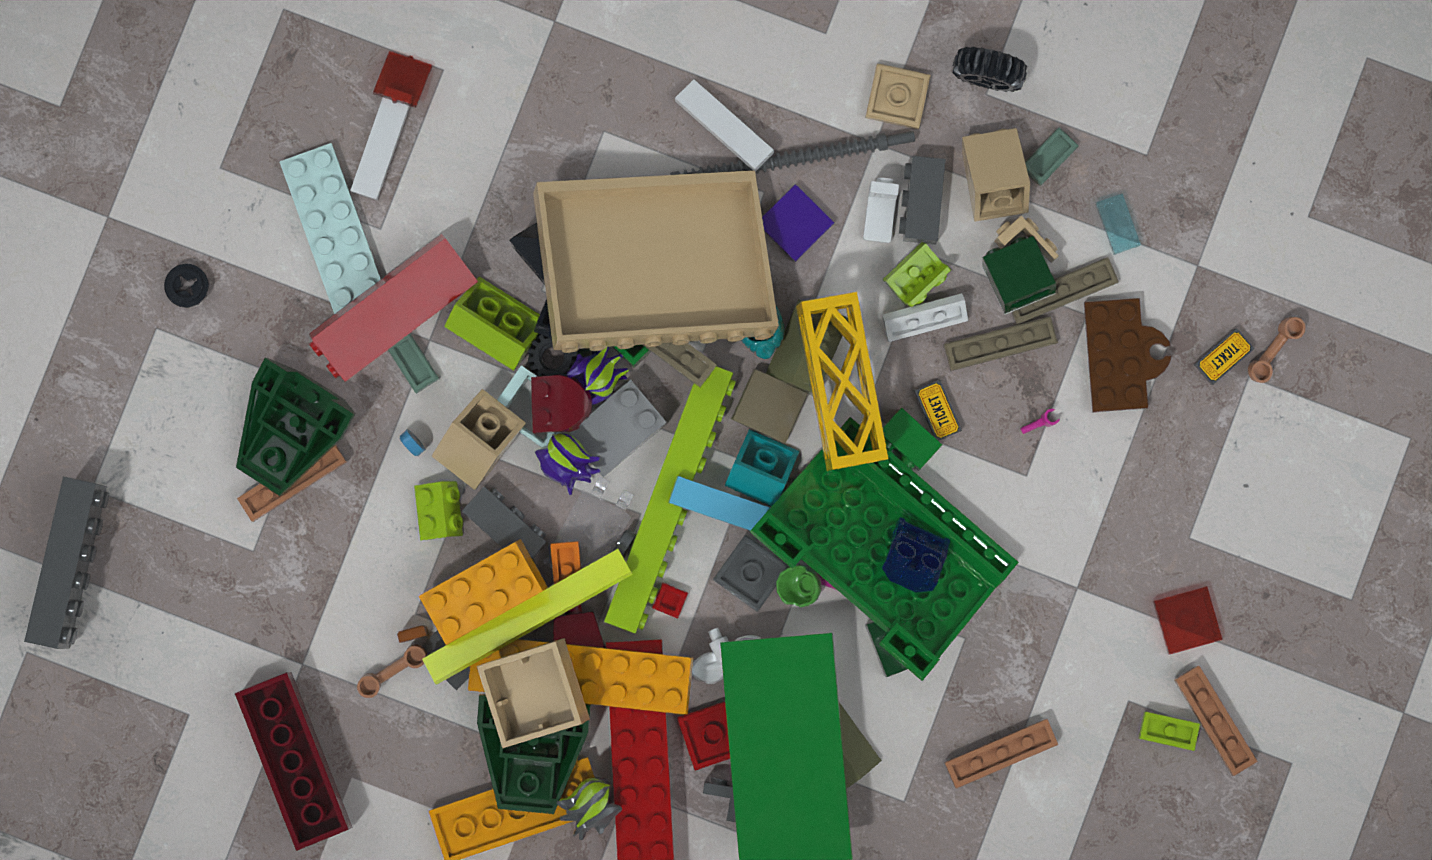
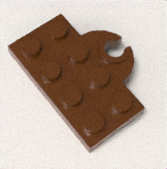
M1140 298L1084 302L1092 413L1148 409L1146 381L1156 379L1164 373L1172 357L1165 356L1163 359L1155 360L1150 355V348L1153 345H1160L1164 348L1170 347L1169 340L1156 328L1142 326Z

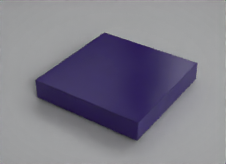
M796 184L762 217L764 232L794 262L834 225V222Z

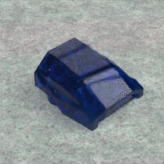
M900 517L894 528L890 548L882 569L891 582L913 592L933 591L938 583L947 557L950 539H943L906 522L904 518Z

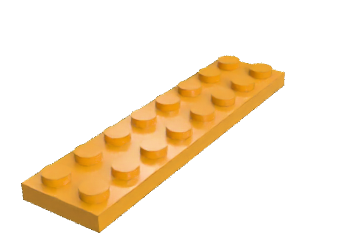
M517 639L470 666L468 691L485 692L477 666L550 642ZM566 644L586 704L688 714L693 667L692 657Z

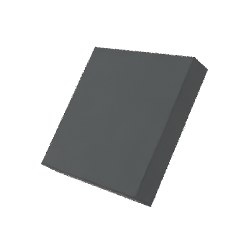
M744 535L713 580L758 612L775 589L780 572L789 568V566L751 538Z

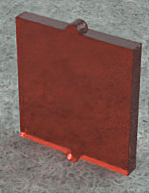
M389 51L373 94L390 99L394 104L399 102L416 108L431 72L432 65L415 60L413 56L406 57Z

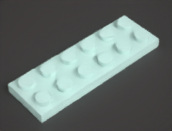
M332 143L282 160L280 165L333 312L336 314L380 281L381 277Z

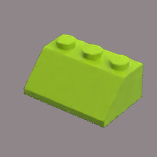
M479 276L477 278L478 282L469 288L455 303L444 327L514 371L528 354L532 342L536 341L540 335L534 332L540 314Z

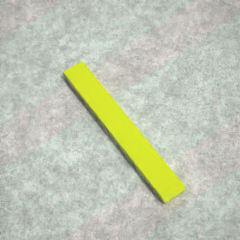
M616 549L541 593L424 657L422 660L434 683L437 685L633 574L619 549Z

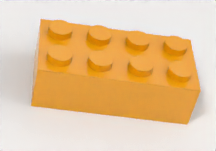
M519 539L426 591L419 598L444 643L447 645L541 593L548 586L522 540Z

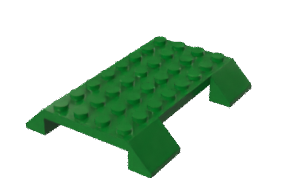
M849 417L840 428L854 443L860 425ZM868 435L862 452L872 451L870 435ZM835 441L837 456L848 455ZM822 448L750 530V533L792 569L801 559L886 632L879 645L923 681L939 662V658L995 588L1007 578L1019 562L888 449L887 460L827 471Z

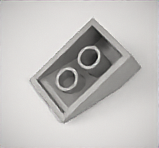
M629 380L579 425V429L572 431L570 435L581 442L588 454L600 457L599 461L592 462L596 469H600L599 473L604 478L666 426L667 422L632 380Z

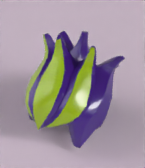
M609 347L598 352L592 351V355L584 358L581 354H578L575 363L567 373L568 377L577 378L585 389L589 390L592 405L609 398L614 391L617 381L627 379L624 374L629 371L628 368H614L623 356L619 354L607 358Z
M552 434L548 448L535 451L544 475L560 483L562 486L565 485L569 495H572L576 480L591 483V474L600 472V469L592 468L588 464L599 461L600 457L588 454L581 442L570 434Z

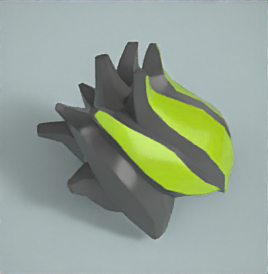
M588 778L582 781L568 798L557 800V805L567 810V814L561 816L560 821H576L573 836L575 837L579 833V840H583L586 832L595 827L599 834H602L612 819L622 811L620 805L608 804L610 785L605 783L608 781L607 778Z

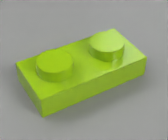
M1144 711L1138 739L1195 751L1200 724Z

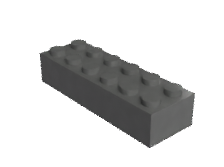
M63 476L24 642L54 649H69L70 644L73 645L75 643L78 629L74 628L76 618L81 616L84 608V601H81L83 590H87L90 582V574L87 571L89 563L94 562L97 547L94 546L95 537L100 535L103 527V519H100L102 508H106L109 501V492H106L107 486Z

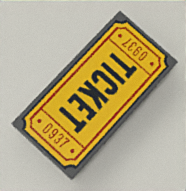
M1236 328L1197 361L1194 366L1211 385H1214L1255 348Z
M940 380L914 391L931 432L938 441L962 431Z

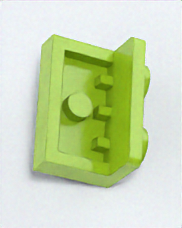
M921 242L882 280L902 303L913 307L922 303L926 299L927 293L934 286L942 284L951 269L948 265L941 262L926 243Z
M441 481L415 485L420 541L463 536V519L460 511V492L457 481Z

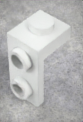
M877 178V182L871 181L863 239L866 241L890 243L895 203L899 184H893L892 179Z

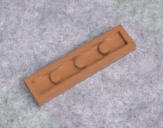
M335 445L282 496L259 484L237 499L250 520L255 522L341 467L347 461L337 445Z
M1199 665L1174 679L1232 776L1258 762Z
M1044 719L944 763L954 787L959 788L1057 746L1058 742L1048 719Z

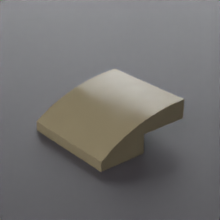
M753 369L731 420L785 444L808 393Z

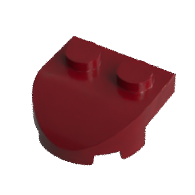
M560 375L531 377L533 433L572 432L579 429V425L591 413L592 399L589 390H586L578 379L574 377L570 378Z

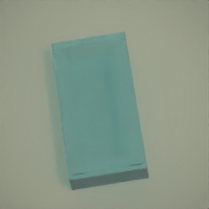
M1123 193L1096 202V207L1113 255L1139 247L1141 244Z

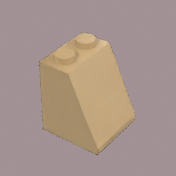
M1017 128L1000 129L996 132L984 134L974 133L962 137V155L974 222L1028 213L1030 180Z
M481 389L452 422L433 452L432 457L476 490L498 463L526 422L485 390Z

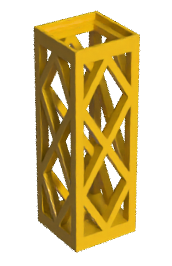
M857 292L800 302L796 309L827 471L887 460L888 454ZM846 309L848 321L838 310ZM822 313L814 333L811 315ZM829 321L850 344L841 371L819 348ZM855 361L862 394L848 380ZM821 369L835 383L828 403ZM843 393L863 415L854 443L833 421ZM868 435H870L872 451L862 452ZM835 441L848 455L837 456Z

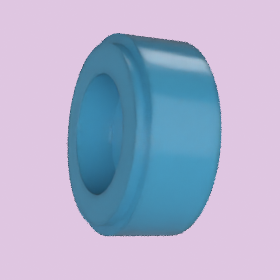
M407 429L400 435L401 442L414 456H419L426 450L420 440L410 430Z

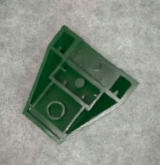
M264 358L252 381L236 468L277 495L282 496L344 437L356 413L345 399L304 373L272 359Z
M480 694L477 725L498 809L554 814L558 806L557 800L559 801L562 797L589 733L590 720L577 726L502 748L486 694ZM585 703L590 718L591 704Z

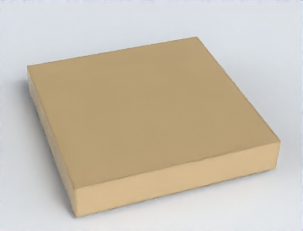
M877 63L865 118L919 130L931 75Z

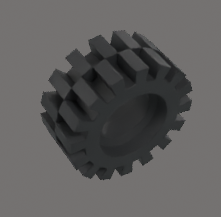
M544 335L538 336L539 338L532 342V346L528 351V363L532 372L537 377L567 376V373L577 359L578 352H563L564 361L562 365L558 368H548L543 363L542 357L548 348L553 347L552 338Z

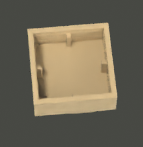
M564 638L477 666L502 748L577 726L590 720Z

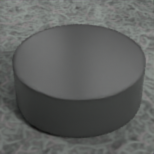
M626 529L613 551L619 549L623 556L634 540L636 533Z

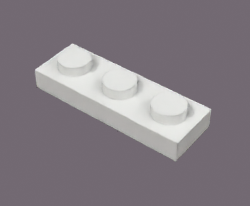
M962 293L882 315L888 342L968 321L965 299Z

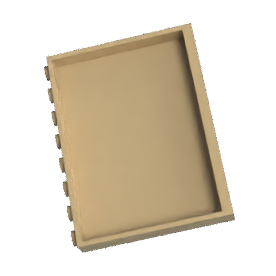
M755 171L536 183L533 196L553 350L571 353L581 348L600 351L610 346L628 349L634 345L645 344L646 347H656L662 343L673 342V345H685L689 341H700L707 344L715 342L717 339H727L730 342H736L744 339V337H755L756 340H764L773 336L779 325Z

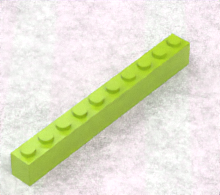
M716 366L701 388L693 383L626 562L633 575L618 583L604 622L635 634L638 629H644L649 616L644 613L647 603L653 604L658 588L654 587L657 576L661 578L664 576L668 562L663 560L667 550L673 551L678 536L673 535L677 524L683 525L688 511L668 503L676 478L679 476L693 481L696 472L702 474L707 458L702 457L706 447L711 448L717 433L712 431L715 421H722L726 406L722 405L725 395L731 396L736 383L735 380H732L733 372Z

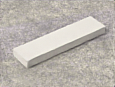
M693 80L675 97L676 103L753 171L756 172L774 154V150L697 81Z
M386 87L353 181L351 192L378 201L413 100L411 95Z

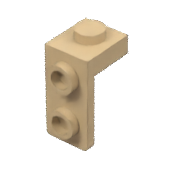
M1021 215L1012 224L1007 221L996 231L999 236L994 242L1001 249L1022 231L1028 238L1034 236L1040 251L1051 263L1058 257L1056 253L1057 247L1050 239L1046 238L1044 240L1037 233L1039 228L1030 218L1025 220Z

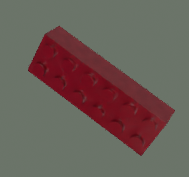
M286 672L235 693L295 850L298 851L353 828L292 672Z

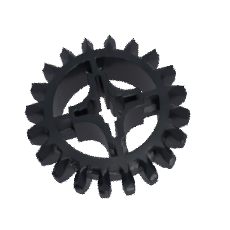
M973 46L971 48L964 47L958 49L957 55L954 58L952 73L958 79L970 83V85L996 91L1014 92L1021 90L1027 76V65L1023 60L1010 54Z

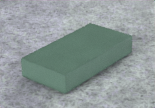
M1059 127L1025 162L1028 175L1041 186L1079 145Z
M408 334L388 349L416 394L439 380V377L411 334Z

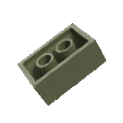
M798 299L796 306L803 301ZM795 306L786 326L784 339L776 349L766 374L813 396ZM822 313L811 315L814 333ZM829 321L819 348L832 361L842 335ZM821 369L822 376L824 379L826 373Z
M839 702L846 786L849 788L882 760Z

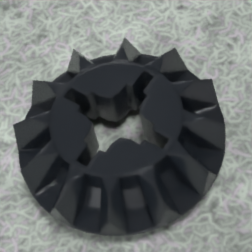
M180 264L171 269L167 274L164 290L166 296L173 304L179 307L190 308L199 305L207 297L208 279L199 267L193 264ZM181 276L188 282L195 281L191 286L193 295L185 290L180 291V288L183 287Z

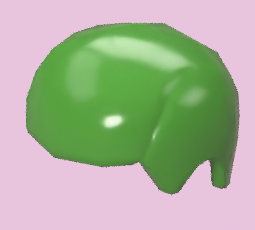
M796 565L793 569L791 567L780 572L776 581L777 593L782 602L787 605L809 606L818 600L822 591L820 576L811 567L805 565Z

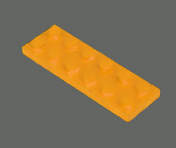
M589 757L576 761L561 799L572 795L582 781L588 778H595ZM493 789L429 810L444 860H461L573 822L560 821V817L567 814V810L560 806H557L554 814L498 809Z

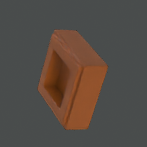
M421 625L399 631L397 636L399 643L429 636L427 626Z

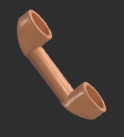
M1288 317L1281 321L1278 327L1279 334L1258 361H1252L1248 366V374L1254 382L1265 383L1270 380L1273 373L1270 365L1271 361L1288 339H1299L1305 333V323L1302 319Z
M410 645L405 651L404 656L377 674L367 673L363 675L357 684L359 694L365 698H372L377 695L383 682L408 666L411 668L421 667L424 664L422 659L427 656L425 649L420 645Z

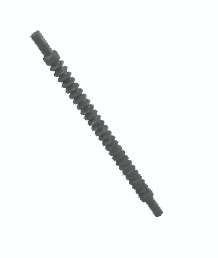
M914 131L888 136L882 133L877 134L876 138L869 136L868 140L862 137L861 141H857L855 138L852 143L849 140H846L845 144L839 141L838 145L831 143L827 147L823 144V148L815 146V149L811 150L808 147L807 151H803L801 148L799 152L792 150L791 154H788L787 151L784 152V155L777 153L775 157L771 156L756 171V174L759 173V170L767 172L768 168L774 171L775 167H778L781 170L784 165L790 168L791 164L797 167L798 163L805 165L806 161H809L810 164L813 163V160L821 162L822 158L828 161L829 157L835 160L836 156L844 158V155L848 154L851 157L852 153L859 155L861 151L866 154L867 150H871V152H875V149L879 151L888 150L889 146L915 142ZM738 160L737 164L731 161L730 165L722 163L721 167L715 164L714 168H710L708 165L705 170L702 167H699L698 171L692 168L691 172L684 170L682 174L753 170L744 162ZM679 171L670 173V175H681Z

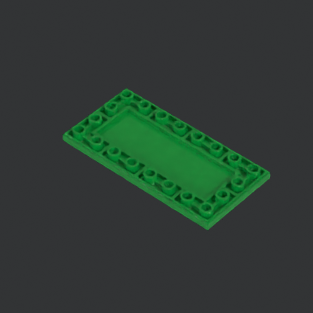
M833 633L720 642L739 860H853Z

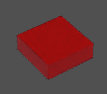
M662 583L652 608L678 619L688 593Z

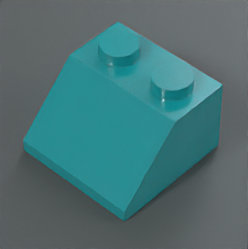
M749 429L724 486L773 506L783 492L800 451Z

